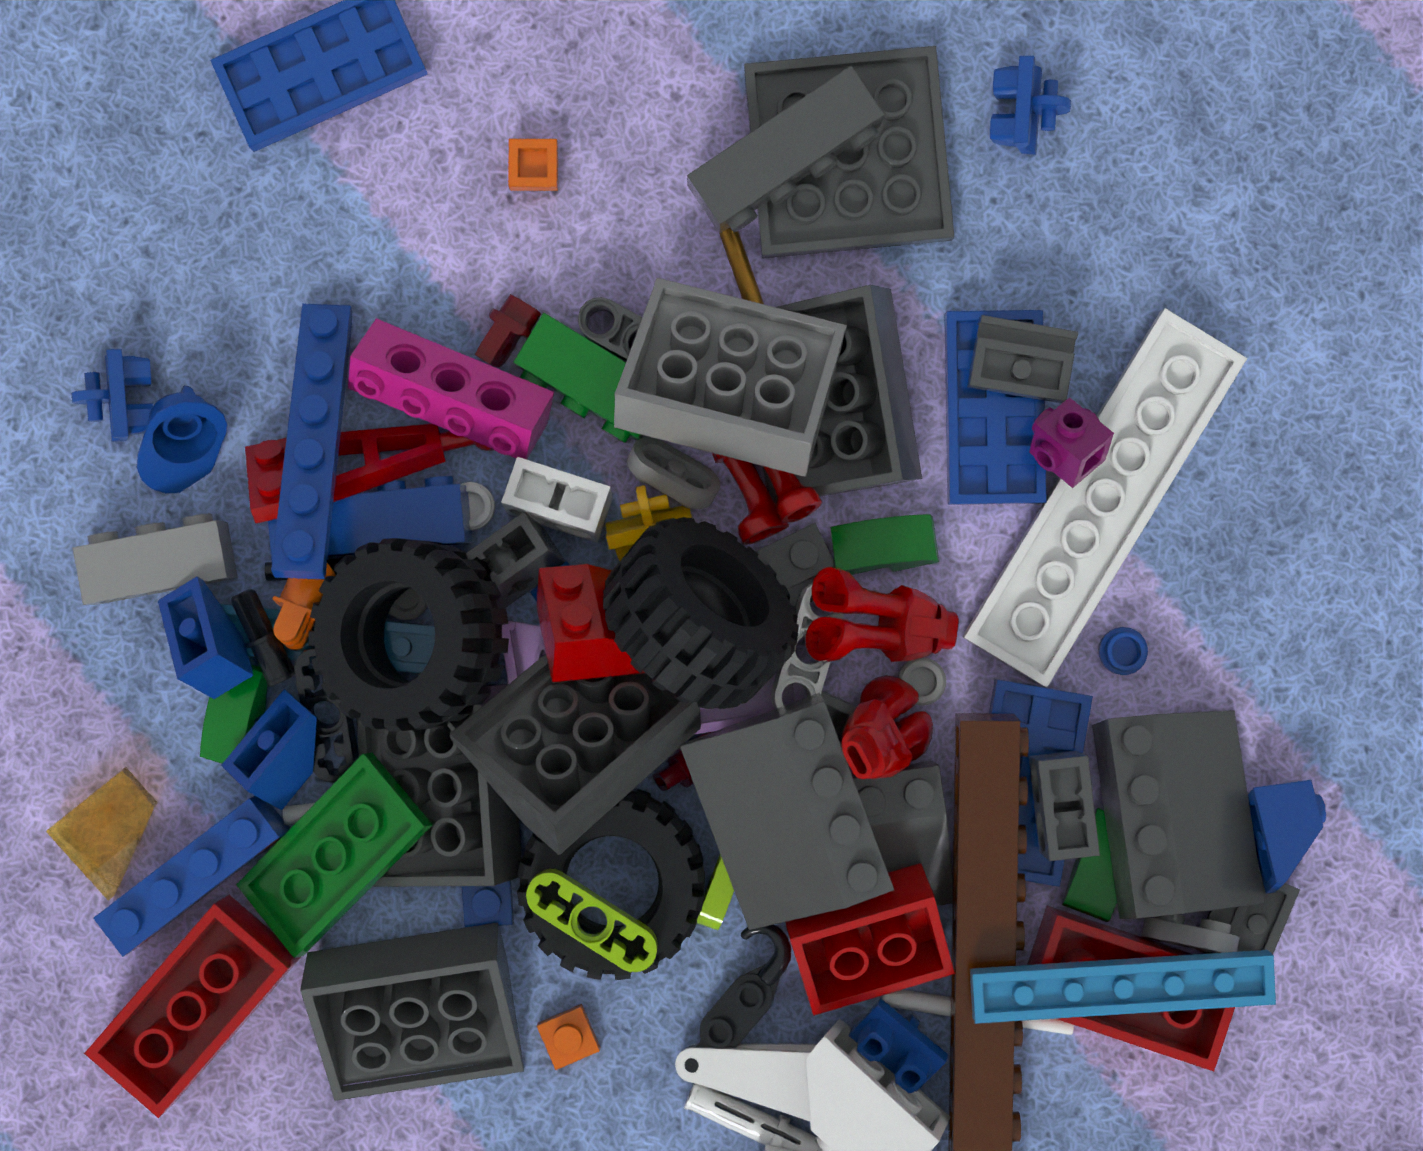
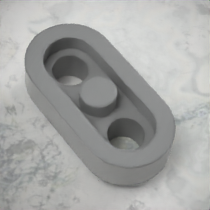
M651 437L640 438L634 443L627 457V466L637 480L654 487L686 508L704 509L709 507L720 489L719 478L710 468L659 439Z
M1180 914L1144 918L1141 937L1212 953L1237 952L1240 937L1230 934V924L1201 919L1200 927L1185 925V916Z

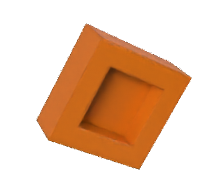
M509 139L508 187L510 191H558L557 139Z
M582 1004L537 1024L538 1031L555 1070L600 1051L601 1047Z

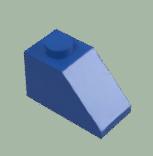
M197 576L158 600L178 680L215 699L253 676L242 634L204 580Z
M284 689L221 766L247 792L282 811L313 773L317 717L290 692Z
M1312 780L1253 787L1248 794L1258 864L1266 894L1275 893L1287 882L1326 821V808L1323 798L1320 794H1315Z

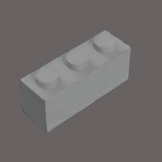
M208 513L182 518L184 526L166 530L165 523L160 522L135 527L136 535L125 538H118L117 531L87 536L88 545L72 547L83 605H98L173 591L197 576L204 580L206 584L238 578L228 522L213 521L212 514Z

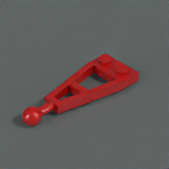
M434 424L341 432L338 456L364 453L365 466L336 475L333 502L446 462L445 451L472 445L484 451H494V449L466 437L457 436L450 431L440 433L438 426ZM286 438L266 440L259 444L245 447L250 510L255 524L277 519ZM410 449L381 460L380 452Z

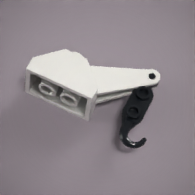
M774 924L751 930L746 927L741 932L742 939L747 940L756 934L766 935L774 943V954L766 964L737 978L706 1014L700 1024L701 1040L699 1044H692L686 1047L676 1058L675 1068L678 1075L684 1081L712 1088L810 1121L811 1131L818 1136L816 1141L823 1151H932L940 1142L950 1116L920 1089L917 1092L914 1091L908 1094L895 1083L894 1073L882 1063L877 1061L870 1062L857 1051L858 1043L848 1036L851 1027L840 1018L818 1044H740L771 1008L780 977L786 971L791 960V945L788 936L780 927Z

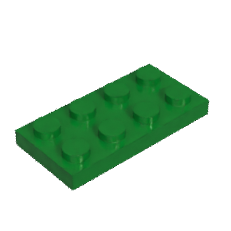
M363 753L236 885L293 958L301 957L432 826V823L373 753Z

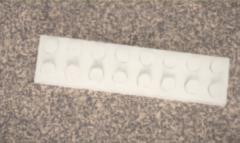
M1164 308L1161 310L1097 414L1100 422L1114 432L1106 460L1074 488L1070 487L1060 477L1058 478L1046 498L1047 503L1042 504L962 637L1047 688L1247 358L1168 309Z

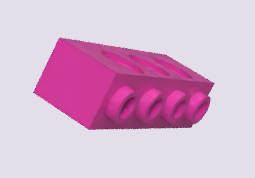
M377 318L350 355L348 389L358 392L368 399H374L401 410L411 417L420 418L449 430L457 436H463L483 444L500 454L527 460L548 424L554 396L553 391Z

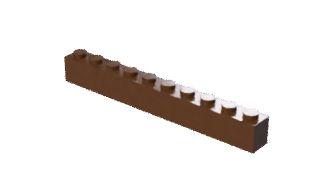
M955 713L951 961L955 974L951 975L948 1151H1012V1142H1020L1021 1139L1019 1111H1013V1094H1021L1022 1091L1020 1064H1014V1047H1022L1023 1024L1022 1021L975 1024L972 1018L970 969L1016 966V951H1024L1025 946L1024 922L1017 921V903H1024L1026 897L1025 874L1018 873V854H1026L1027 848L1025 824H1019V806L1027 805L1028 784L1027 777L1019 776L1020 757L1028 756L1029 735L1028 728L1020 727L1021 721L1015 714Z

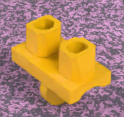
M637 486L638 501L620 504L624 519L605 523L609 550L615 549L619 561H621L649 526L671 518H692L690 508L684 506L670 508L666 494L648 498L646 486Z

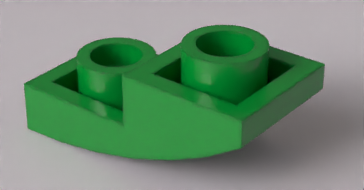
M931 514L877 518L830 527L835 567L851 573V575L887 567L896 572L939 562L934 521Z
M251 664L252 677L215 699L209 697L203 723L200 757L222 764L254 726L255 719L265 713L267 683L259 666Z
M1097 808L1095 810L1100 856L1083 857L1075 860L1062 905L1099 920L1109 922L1116 907L1117 898L1104 810Z

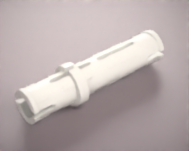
M694 1083L685 1102L684 1109L698 1113L761 1144L796 1151H823L816 1141V1136L789 1124V1118L783 1115L776 1118L718 1090ZM715 1105H717V1106H719V1107H722V1108H724V1109H726V1110H728V1111H730V1112H732V1113H734V1114H736V1115H739V1116H741V1117H743V1118L749 1120L750 1122H748V1121H746V1120H744V1119H742V1118H739V1117H737V1116H735V1115H733V1114H731V1113H729V1112H727V1111H724V1110H722V1109L716 1107Z

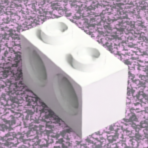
M517 457L501 503L509 515L517 517L522 512H525L540 525L598 543L613 497L610 486Z

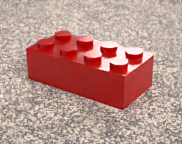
M229 894L211 906L84 1054L159 1118L180 1098L301 957L293 958L278 937Z
M1047 905L1027 965L1194 954ZM1235 1007L1056 1019L1214 1072Z

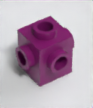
M1069 397L1055 410L1051 407L1044 410L1035 420L1032 426L1034 435L1029 453L1034 456L1037 463L1043 469L1055 473L1070 487L1074 488L1106 460L1114 432L1102 424L1091 410L1082 408Z

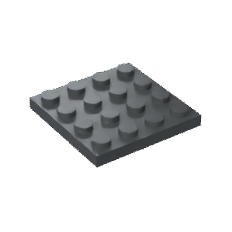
M936 46L744 64L750 133L850 66L854 68L884 113L882 123L877 129L879 136L870 144L858 151H855L852 146L836 156L839 162L831 170L818 178H814L810 173L795 183L798 190L789 198L777 205H774L770 200L757 209L762 259L944 242L954 239Z

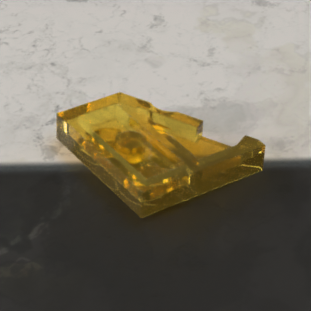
M125 766L51 825L46 832L107 900H110L116 894L158 802Z

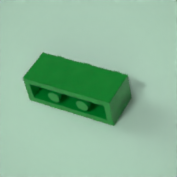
M543 313L513 361L519 369L523 370L519 378L546 389L549 386L564 395L560 404L584 419L589 411L605 421L601 429L625 444L630 436L636 440L644 436L642 434L614 428L615 392L626 362L546 313Z

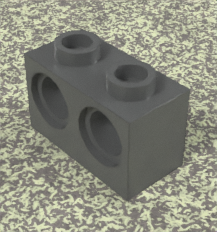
M1079 751L1028 756L1040 854L1049 861L1100 856L1088 755Z

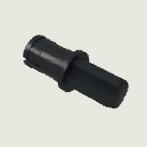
M248 589L231 598L232 606L249 639L248 642L244 643L246 649L251 648L268 687L294 676L295 671L291 659L288 657L283 643L274 635L272 624L256 591Z

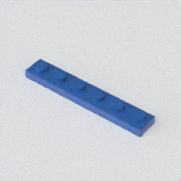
M302 303L271 567L274 578L324 580L326 578L352 330V309L350 305Z

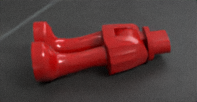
M712 453L715 463H725L746 501L748 515L737 526L738 535L743 545L759 542L789 527L788 522L799 521L809 516L823 503L815 489L803 486L795 474L763 466L777 494L778 500L776 505L753 463Z
M825 567L814 578L812 598L815 605L821 610L842 614L879 616L878 626L833 617H820L813 620L807 629L805 642L809 655L815 660L822 662L836 661L854 649L866 648L881 650L891 662L911 661L927 657L932 653L936 654L941 649H952L956 644L959 624L958 615L955 612L947 611L942 604H938L933 598L917 589L901 585L888 594L863 588L851 573L836 567Z
M884 675L876 677L866 684L861 692L860 704L850 715L842 732L843 755L853 774L859 779L892 777L908 767L911 761L921 757L930 745L933 723L931 716L927 712H914L894 722V719L909 711L919 701V694L915 688L900 678Z

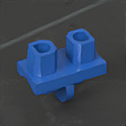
M1034 55L1019 56V66H1008L994 70L993 93L995 98L1016 99V111L1014 114H992L990 139L998 145L1016 146L1021 154L1036 155L1039 115H1042L1041 130L1053 131L1056 125V115L1069 113L1071 100L1058 95V81L1051 79L1044 81L1043 95H1040L1042 68L1035 65Z
M108 349L105 355L107 389H101L99 372L84 373L86 390L72 392V403L87 405L89 422L103 421L102 404L108 403L111 442L127 441L129 435L145 433L153 403L126 404L125 387L151 386L150 359L122 356V349Z
M880 998L865 1017L851 1028L848 1036L858 1043L857 1051L870 1062H880L894 1073L895 1083L908 1094L914 1091L917 1092L947 1062L949 1054L917 1029L920 1021L910 1014L904 1018Z

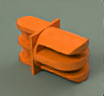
M327 563L326 576H336L333 569ZM288 578L281 596H273L272 598L281 607L274 624V635L290 650H299L308 641L309 631H312L315 624V619L310 618L313 603L320 602L323 594L319 592V588L324 579Z

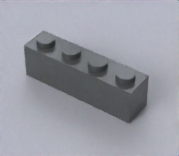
M850 66L687 175V186L719 234L729 227L733 232H737L757 218L756 209L770 200L774 205L783 202L798 190L795 183L810 173L814 178L822 176L839 162L836 157L851 146L855 151H858L879 136L877 129L882 123L884 113L854 68Z

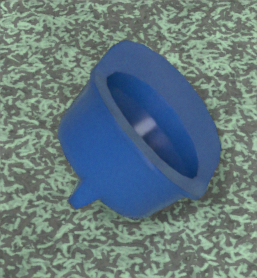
M184 385L181 392L169 394L159 399L150 410L148 425L137 455L136 468L141 480L151 489L167 494L180 493L208 475L215 465L222 442L226 436L228 424L223 412L214 405L207 403L199 395H196L190 386Z

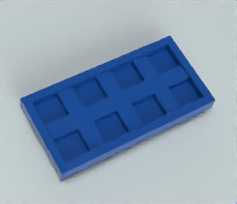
M343 0L210 60L246 142L253 152L428 75L395 0Z
M1043 310L946 311L944 314L948 505L1047 503L1046 470L1029 453L1034 435L1032 426L1038 416L1045 410V400L967 387L974 344L978 332L979 317L985 315L1043 325Z
M995 679L989 714L1016 715L1021 721L1020 727L1028 728V756L1070 751L1083 753L1093 696ZM1020 757L1019 776L1027 777L1028 799L1026 806H1019V824H1025L1027 848L1026 854H1018V873L1025 874V881L1060 887L1065 860L1049 861L1039 852L1029 757Z

